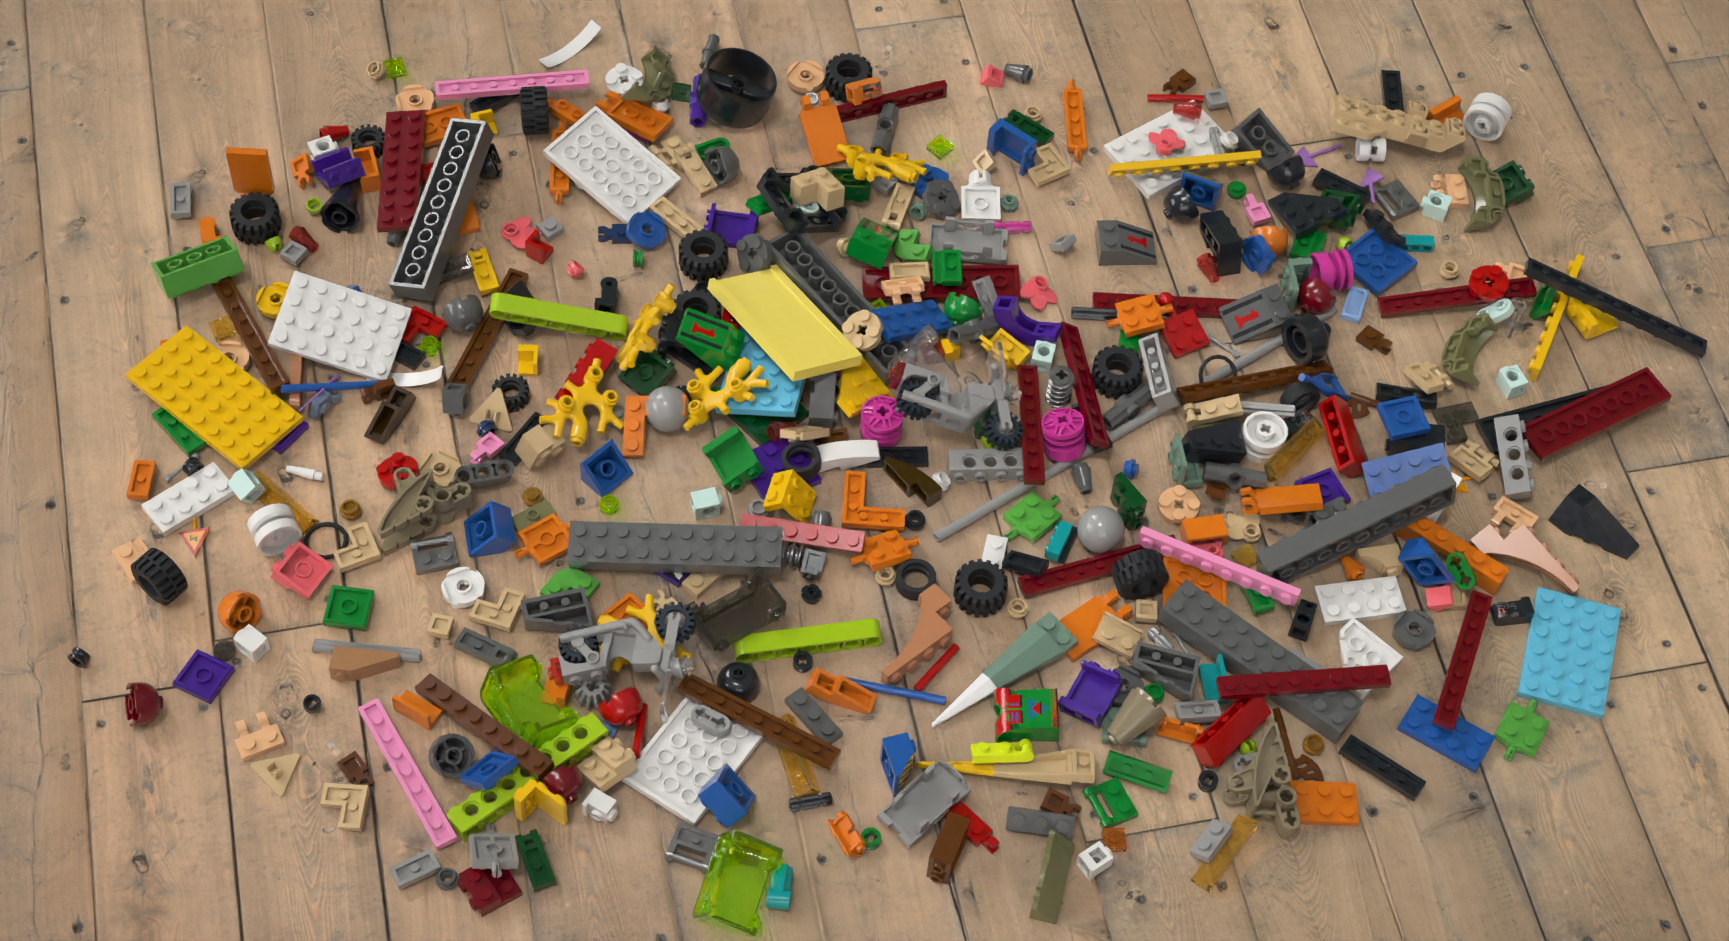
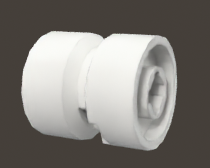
M1373 137V140L1356 139V161H1368L1371 159L1372 162H1384L1386 156L1385 138Z

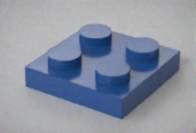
M1416 395L1377 403L1376 409L1391 441L1430 432L1431 427Z
M491 750L460 775L459 779L464 785L487 791L495 787L502 777L512 773L513 768L519 762L515 756Z

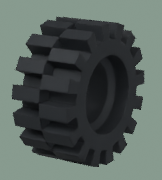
M367 124L365 128L364 125H361V129L357 127L351 136L352 150L372 146L374 155L377 159L380 158V154L383 155L385 132L382 131L381 127L377 129V125L371 127L370 124ZM367 140L376 141L375 143L370 145L362 144L364 141Z
M508 373L506 378L501 375L500 381L498 379L495 380V384L492 385V393L497 388H501L503 393L510 389L519 392L512 397L503 395L509 413H512V409L518 412L519 407L524 409L525 404L528 405L530 399L529 384H527L526 379L523 380L521 375L517 378V374L513 373V377H510V373Z

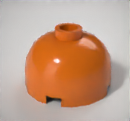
M1263 226L1255 228V233L1249 232L1250 236L1262 235L1270 250L1274 252L1275 257L1283 253L1288 246V229L1282 227V230H1277V226Z
M241 590L228 593L221 600L218 607V618L221 625L234 634L240 629H244L248 624L255 628L262 614V609L259 608L258 603H261L260 599L250 592Z

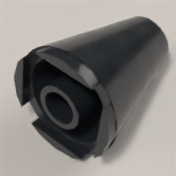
M354 182L342 184L322 206L320 211L322 223L329 230L336 233L341 231L350 233L358 226L360 220V188Z

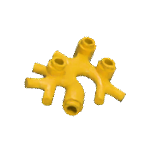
M839 143L837 146V151L844 153V156L847 157V166L854 168L853 175L857 180H865L867 177V180L872 182L875 176L891 181L894 175L898 179L912 184L917 182L919 174L923 176L927 174V169L921 167L926 164L925 159L910 161L908 160L909 155L907 153H892L889 158L882 156L880 148H877L874 154L863 152L864 149L858 145L845 146ZM876 166L887 167L888 170H889V172H888V171H885V170H883V169H880V168H878V167H876Z
M669 283L665 290H661L655 296L652 304L646 302L639 313L640 317L632 321L633 329L627 336V341L616 358V361L620 363L619 368L626 371L628 367L633 368L635 366L640 350L645 353H651L654 350L656 342L648 336V333L653 326L661 322L664 315L661 311L665 314H671L675 310L677 304L671 295L676 288L673 284Z
M745 357L738 359L727 373L725 387L716 392L711 391L710 387L723 373V368L717 366L708 375H705L700 368L696 369L694 374L698 380L692 379L687 384V391L692 401L688 405V420L684 423L683 428L689 431L694 425L697 426L706 422L709 418L708 413L714 408H719L724 415L729 414L730 409L726 402L732 397L736 402H744L745 400L753 402L756 396L749 392L750 389L769 387L768 379H758L765 369L759 365L743 381L742 379L751 370L752 364Z
M593 359L592 366H589L584 376L583 386L577 387L569 380L564 384L563 387L571 392L573 398L568 395L560 397L559 401L547 398L545 405L554 408L556 414L539 416V423L555 425L554 439H561L565 420L571 419L573 425L569 437L570 443L573 446L581 447L585 443L588 433V421L583 413V408L589 404L596 406L600 412L597 434L604 435L608 423L613 424L619 430L623 428L624 422L613 413V409L619 400L618 394L613 390H607L603 394L597 391V386L604 375L600 368V359Z
M646 594L645 607L643 609L628 605L626 613L644 620L648 625V632L664 649L665 640L660 638L655 625L654 595ZM602 614L598 619L597 625L619 619L608 614ZM678 646L676 657L679 660L682 659L690 662L693 654L684 651L683 647ZM616 657L611 670L619 673L622 665L629 664V661L622 657Z

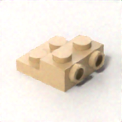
M609 736L591 748L592 756L577 765L583 778L602 792H605L638 769L635 763L636 756L630 748L625 750L618 738L612 739Z

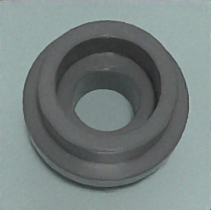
M443 868L437 873L435 880L440 889L451 890L457 886L459 877L454 869ZM445 878H451V881L444 882L443 880Z

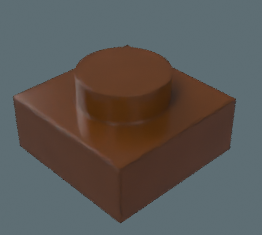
M1210 482L1205 494L1210 495L1214 500H1225L1230 494L1231 488L1221 483Z

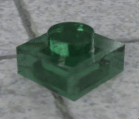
M673 82L671 87L672 100L690 103L691 85Z

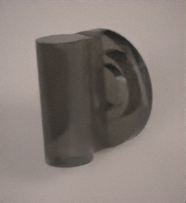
M221 640L212 645L215 658L221 661H229L235 655L236 647L234 641Z

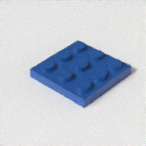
M1373 228L1346 248L1352 261L1354 278L1377 297L1414 269L1418 263L1417 260L1402 248L1394 244H1386Z

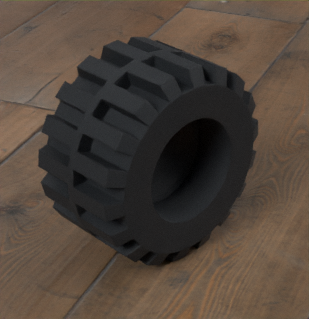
M841 53L840 56L835 55L826 65L825 89L831 97L834 96L835 100H842L843 103H846L845 84L872 78L873 69L871 63L866 61L865 57H860L859 54Z
M521 87L520 105L524 135L548 134L550 127L546 87Z
M250 192L249 195L243 194L241 198H236L234 200L235 203L231 204L229 218L235 237H238L239 241H245V244L248 245L250 243H253V245H258V243L265 244L267 240L279 235V231L282 228L278 203H276L273 197L270 198V195H262V192H257V194ZM261 217L256 220H250L252 218Z
M696 229L693 230V233H687L686 238L683 237L681 239V243H679L680 270L683 271L686 277L689 276L691 280L697 279V282L702 280L709 282V279H718V276H722L724 271L727 270L728 244L725 238L721 237V234L718 232L714 233V230L710 229L709 231H705V229L697 231ZM699 254H708V255H710V256H708V257H699V256H697V255H699Z
M692 289L690 292L686 290L683 291V295L678 294L677 299H674V302L677 304L675 309L686 310L691 308L721 320V304L715 296L712 297V293L709 291L705 293V290L702 289L700 291Z
M1112 345L1111 348L1109 346L1104 347V351L1100 350L1093 362L1091 377L1094 388L1099 389V394H1105L1106 398L1114 397V400H1117L1123 394L1129 395L1141 384L1144 370L1142 358H1139L1137 352L1133 353V349L1130 347L1128 349L1123 345L1121 347H1117V345ZM1110 370H1119L1125 374H1114Z
M150 548L131 564L132 574L139 586L153 600L162 605H169L188 588L187 580L181 569L168 555L156 548Z
M1153 549L1131 552L1117 560L1111 569V575L1120 597L1126 600L1149 597L1164 588L1165 584L1169 581V574L1161 554Z
M978 559L977 562L971 560L968 565L966 563L963 564L955 576L953 597H955L956 605L959 604V609L961 611L966 610L967 615L975 614L974 617L978 618L979 615L988 617L989 613L994 615L997 610L1000 611L1003 604H1005L1008 589V578L1003 568L999 569L997 563L993 565L990 560L983 562L982 559ZM982 584L991 590L988 592H977L971 586Z

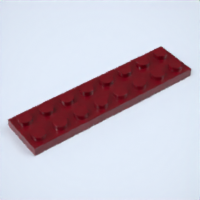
M425 109L386 112L377 218L378 233L409 231L420 202L426 123Z
M961 265V286H942V284L933 286L932 266H929L930 281L923 282L924 291L920 292L922 301L933 299L935 302H945L950 292H956L954 296L960 297L962 294L974 301H979L972 281L989 275L997 296H1016L1018 301H1021L1019 266ZM882 266L881 270L876 267H861L862 293L869 303H893L892 297L885 296L881 287V281L890 280L889 266ZM911 294L900 295L902 302H913Z
M1646 367L1526 423V432L1522 433L1523 440H1528L1529 448L1541 462L1670 401L1672 396L1649 368Z

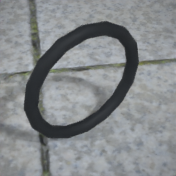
M1218 354L1204 360L1198 374L1199 382L1203 383L1204 368L1208 362L1214 359H1222L1229 363L1232 368L1233 377L1237 376V371L1234 363L1229 358Z
M322 522L314 525L308 530L304 538V545L310 548L308 540L313 531L320 527L331 526L337 528L343 534L344 541L340 549L345 548L348 543L347 532L342 526L333 522ZM318 554L319 556H321V557L324 558V559H332V558H334V555H333V554H329V555H320V554Z

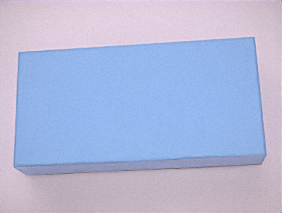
M1352 286L1348 291L1340 319L1359 324L1369 290Z

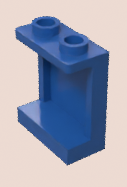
M1002 118L989 128L986 149L990 150L993 156L1000 151L1019 163V174L1022 176L1028 172V169L1035 166L1034 159L1037 153V140Z

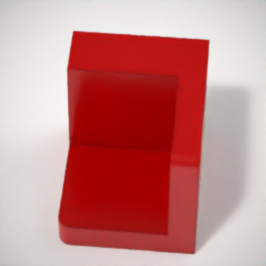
M536 229L525 241L526 256L542 265L554 252L553 246L540 240V231Z

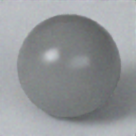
M662 386L652 391L646 401V412L648 415L646 419L651 426L663 432H672L680 429L688 420L687 417L681 415L684 408L682 395L686 394L673 386ZM687 399V401H686V415H687V416L689 415V412H688V405H689V403H690V402H689V399Z
M1095 506L1088 509L1081 516L1077 531L1080 541L1087 549L1097 553H1106L1112 551L1121 543L1125 533V526L1122 517L1117 511L1107 506Z

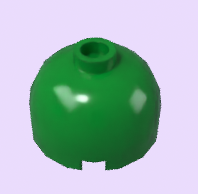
M956 292L948 294L944 304V314L953 326L962 325L975 318L980 320L984 308L980 310L981 305L962 294L960 297L954 296Z

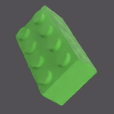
M228 236L151 263L158 285L167 298L179 297L184 292L198 290L203 285L217 283L222 278L238 275L239 272L244 271L238 249Z

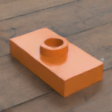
M134 460L126 494L128 499L149 500L157 467L156 461Z

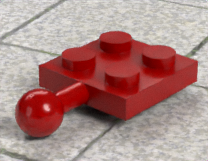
M1162 292L1158 296L1160 306L1171 303L1173 306L1174 299L1172 294ZM1173 306L1174 312L1168 313L1170 318L1163 320L1165 328L1159 329L1173 358L1177 359L1209 346L1211 342L1194 310L1190 309L1177 314Z

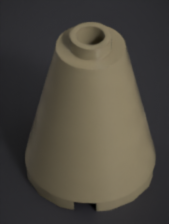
M1134 685L1109 725L1107 739L1115 746L1118 744L1123 746L1163 720L1167 715L1161 706L1156 708L1155 700L1150 695Z

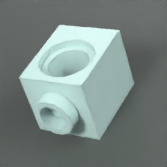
M1430 189L1428 197L1424 196L1420 207H1423L1421 215L1443 223L1452 197Z
M1036 340L1031 365L1038 366L1039 373L1049 375L1056 344Z
M1517 364L1501 368L1495 380V383L1507 400L1523 395L1529 384Z
M243 468L236 471L227 482L240 501L250 504L266 491L252 471Z
M715 487L690 492V504L696 521L720 515V507L723 506L721 495H717Z

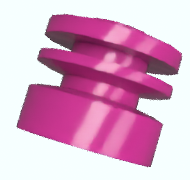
M1346 249L1330 250L1328 254L1322 251L1309 255L1308 258H1312L1313 262L1309 275L1310 280L1313 277L1318 278L1327 284L1331 291L1332 289L1336 291L1346 290L1352 287L1354 278L1353 265Z
M880 395L872 397L865 402L861 411V440H877L879 447H895L900 442L904 414L895 411L896 399Z
M1057 408L1044 415L1042 419V436L1046 456L1058 462H1070L1080 458L1086 451L1083 415L1071 408Z

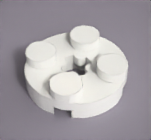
M624 63L617 64L605 77L607 91L615 92L621 97L631 88L634 82H639L638 86L643 85L642 72Z
M469 567L455 568L449 571L444 582L442 581V594L444 599L454 609L471 607L475 604L476 599L483 600L484 578L480 572L470 570ZM461 584L469 586L466 590H459Z

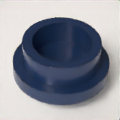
M493 420L482 421L478 425L477 434L482 437L489 432L494 434L497 430L495 422Z

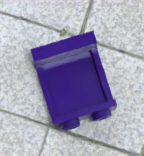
M348 147L311 160L316 178L329 189L366 175L361 159L359 157L352 159Z
M712 203L711 210H707L706 214L708 225L704 224L703 229L705 231H709V229L714 230V233L718 232L721 234V237L725 238L729 248L737 249L736 244L738 240H741L745 235L756 233L759 216L752 210H750V214L720 211L716 209V203Z
M1082 660L1080 663L1081 671L1067 696L1060 697L1058 705L1061 712L1100 728L1121 690L1123 682L1117 671L1101 668L1094 661L1087 662Z

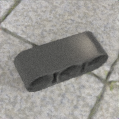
M502 459L461 466L456 470L452 478V485L464 482L458 476H464L467 479L465 483L470 485L471 490L505 484L510 480L514 472V465L509 460ZM499 469H504L507 474H501ZM478 473H485L487 478L480 477Z

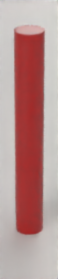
M1147 94V102H1189L1191 100L1204 102V95Z
M953 643L914 685L913 689L921 692L960 650L959 646Z
M642 703V710L637 718L632 749L636 759H639L641 755L648 711L646 703Z

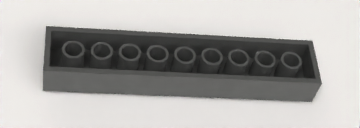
M460 118L450 119L388 284L397 297L427 301L434 300L494 136L486 121Z
M784 232L769 241L772 248V260L769 263L771 265L776 264L842 334V325L852 314L861 310L869 311L875 309L805 233ZM862 327L859 334L865 335L867 327ZM881 335L882 339L875 348L869 351H858L887 387L895 382L898 371H903L906 363L917 366L918 354L905 340L887 343Z
M1444 464L1438 467L1433 466L1421 475H1414L1402 484H1395L1383 493L1378 492L1364 502L1359 501L1345 511L1340 510L1326 520L1321 519L1309 528H1302L1290 537H1283L1271 546L1262 547L1256 552V571L1288 583L1454 504L1457 483Z
M570 521L567 563L569 568L579 570L782 576L784 531L783 527Z
M1187 580L1180 585L1161 608L1158 617L1159 622L1215 661L1217 655L1222 654L1225 668L1235 675L1315 670V668ZM1348 691L1268 696L1269 699L1334 744H1336L1357 717L1364 702Z

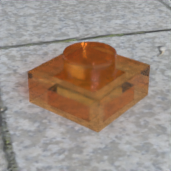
M1102 828V844L1107 846L1111 852H1126L1125 828Z

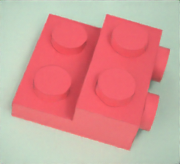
M298 540L294 546L290 544L283 553L285 558L282 562L277 560L270 570L273 574L270 578L285 589L289 590L291 588L308 600L332 569L333 565Z

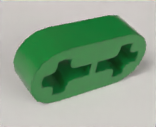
M1458 551L1448 555L1446 564L1450 573L1455 578L1458 587L1463 590L1473 588L1477 583V577L1467 557ZM1453 556H1455L1456 558H1461V562H1459L1461 570L1459 569L1457 564H1452L1451 561L1454 560ZM1462 571L1466 577H1471L1472 580L1469 581L1470 585H1468L1467 583H1462V580L1464 579Z

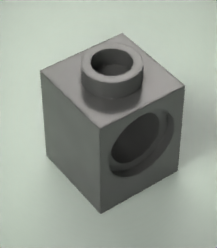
M447 383L442 389L443 413H448L451 416L464 414L469 407L467 384Z

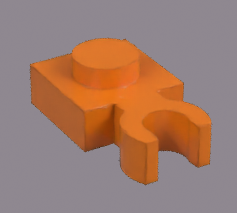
M304 153L290 161L293 177L297 179V185L303 190L306 189V181L313 185L314 179L309 175L314 171L310 155Z

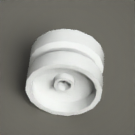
M1488 92L1480 93L1473 99L1464 115L1463 122L1466 130L1475 138L1492 141L1499 138L1503 133L1505 126L1511 118L1512 110L1509 103L1501 96Z
M1266 411L1255 412L1248 416L1242 428L1247 450L1245 457L1258 464L1272 463L1280 458L1288 436V427L1285 421L1278 415Z
M277 503L265 506L256 511L247 523L257 550L263 556L281 555L290 544L294 546L302 538L299 524L295 521L291 508L286 504Z

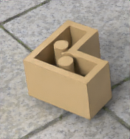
M825 167L791 177L790 197L799 206L817 201L826 211L843 207L845 187Z
M551 423L543 427L538 424L523 434L515 449V452L529 470L535 466L537 468L541 467L547 462L548 457H556L563 451L562 447L566 440L562 435L559 440L553 438L555 426Z

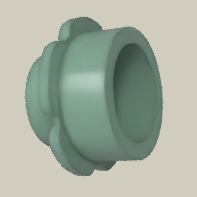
M1004 195L1000 199L1002 210L1013 212L1018 207V199L1013 195Z
M917 201L911 204L909 211L911 217L915 220L924 219L928 214L924 203Z

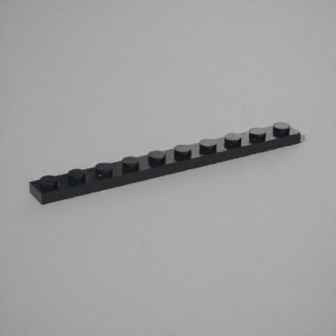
M1529 257L1526 261L1523 274L1530 279L1537 280L1550 288H1554L1584 304L1597 308L1603 313L1614 316L1620 321L1629 323L1637 329L1644 330L1654 337L1661 338L1691 354L1702 358L1706 353V339Z

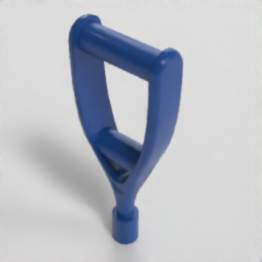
M1301 373L1298 377L1299 381L1311 383L1328 398L1336 395L1344 401L1350 399L1349 395L1345 393L1336 375L1320 373L1317 376L1310 377Z

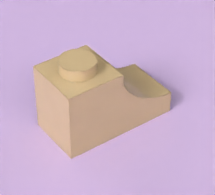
M1397 543L1357 549L1354 560L1364 567L1376 571L1380 578L1397 577L1401 575L1404 567L1398 560L1400 549Z

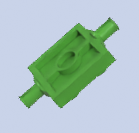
M1034 492L1028 494L1003 514V520L1012 528L1004 536L1008 538L1009 542L1017 535L1025 537L1032 543L1037 541L1062 520V514L1053 508V506L1060 502V498L1057 495H1053L1048 501H1045Z
M1530 699L1527 708L1510 701L1494 733L1495 739L1502 742L1508 748L1503 758L1505 760L1508 758L1507 761L1509 762L1513 760L1515 753H1522L1532 759L1548 728L1550 721L1534 713L1539 704L1537 700L1534 703L1535 699Z

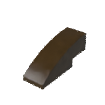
M394 385L387 400H383L364 437L383 445L401 424L417 397L412 392Z
M888 456L884 458L883 470L908 498L916 494L927 507L941 500L942 487L927 474L898 459Z

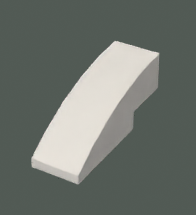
M848 440L817 446L822 461L819 472L840 467L843 471L880 460L877 440Z

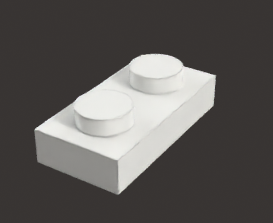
M987 534L982 561L990 560L991 564L997 563L999 569H1001L1008 538Z

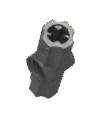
M893 103L883 105L870 151L873 153L877 148H880L882 155L887 154L899 113V108Z
M975 318L962 325L951 327L948 330L947 337L950 343L955 345L966 342L974 344L981 341L979 339L981 334L985 338L994 336L1000 329V326L994 318L984 320Z
M1141 384L1129 395H1121L1114 406L1102 415L1106 430L1112 431L1127 419L1132 420L1139 414L1141 408L1153 399L1148 384Z
M1206 461L1203 467L1202 480L1227 484L1233 489L1240 487L1258 489L1265 488L1267 472L1242 468L1237 463L1224 465ZM1234 474L1239 475V476H1237V477H1235V478L1230 477V476H1232V475H1234Z

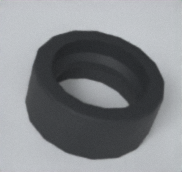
M1298 381L1282 393L1280 404L1294 405L1296 412L1304 407L1309 412L1316 406L1321 396L1318 389L1311 383Z
M803 440L795 441L786 446L782 452L783 470L793 469L804 481L812 479L821 470V455L819 448L814 443ZM799 454H808L814 458L811 464L802 468L791 466L789 463L794 456Z
M913 558L906 560L899 566L896 572V588L904 598L918 601L920 593L934 583L936 584L934 567L922 559ZM909 572H920L928 577V583L923 587L915 588L908 586L903 581V577Z

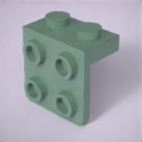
M1299 257L1288 259L1286 267L1283 268L1280 290L1284 292L1283 297L1290 312L1294 311L1300 284L1310 275L1313 265L1312 258Z
M1175 433L1174 439L1170 442L1171 452H1168V463L1172 464L1173 467L1172 479L1176 481L1177 485H1183L1185 488L1202 487L1203 480L1199 463L1186 461L1180 433Z

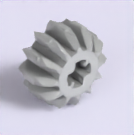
M606 677L598 680L582 681L580 684L575 685V698L579 699L580 706L586 704L588 710L591 706H595V709L598 710L599 704L604 700L607 703V700L611 699L612 686L608 683Z

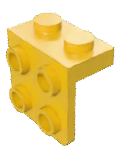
M1570 297L1565 313L1586 340L1617 329L1619 324L1613 316Z
M1002 328L997 331L990 341L982 334L979 336V339L982 341L980 345L993 358L996 357L1008 370L1013 368L1017 371V365H1022L1032 354L1029 349Z
M793 469L774 473L762 507L767 512L784 509L797 522L808 523L816 499V492Z
M530 779L524 787L521 786L516 790L514 794L515 816L522 823L536 807L563 825L568 822L565 799L558 794L554 795L542 782L537 783Z

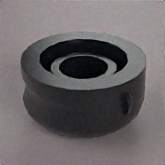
M1294 313L1284 321L1282 340L1290 358L1295 363L1303 364L1304 366L1310 363L1313 365L1317 364L1326 355L1329 348L1328 333L1322 321L1311 313Z

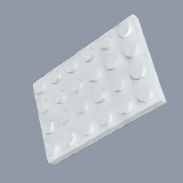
M1191 100L1103 145V151L1115 164L1215 155L1208 133L1209 128L1217 126L1221 135L1224 131L1194 100ZM1164 129H1172L1177 133V139L1185 141V146L1182 149H1174L1170 155H1160L1157 153L1155 145L1148 140L1150 132L1160 134ZM1236 146L1234 149L1225 148L1226 153H1234L1239 147ZM1207 167L1200 168V170L1190 172L1200 174L1201 172L1207 170ZM1182 169L1178 173H1170L1169 170L1157 175L1147 172L1142 176H1133V174H1126V176L1150 200L1180 184L1183 172L1189 171V169Z
M597 106L593 107L543 150V155L624 224H627L635 213H645L648 211L652 203L661 196H665L681 181L680 176Z
M294 271L268 340V346L375 381L388 379L412 309Z
M685 697L642 750L640 758L635 759L638 769L621 781L695 827L709 809L701 803L698 797L701 788L726 763L737 773L764 737L731 720L730 731L724 737L714 736L696 727L691 721V712L695 706L700 704ZM705 714L697 715V718L705 717ZM724 723L716 724V728L724 727Z

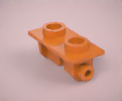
M1166 716L1159 722L1156 735L1192 744L1203 733L1204 727L1200 726V724L1196 725L1187 722L1180 724V720Z
M841 811L836 815V820L827 819L830 831L838 839L842 851L848 857H862L861 852L866 849V843L858 830L850 833L855 825L849 815Z

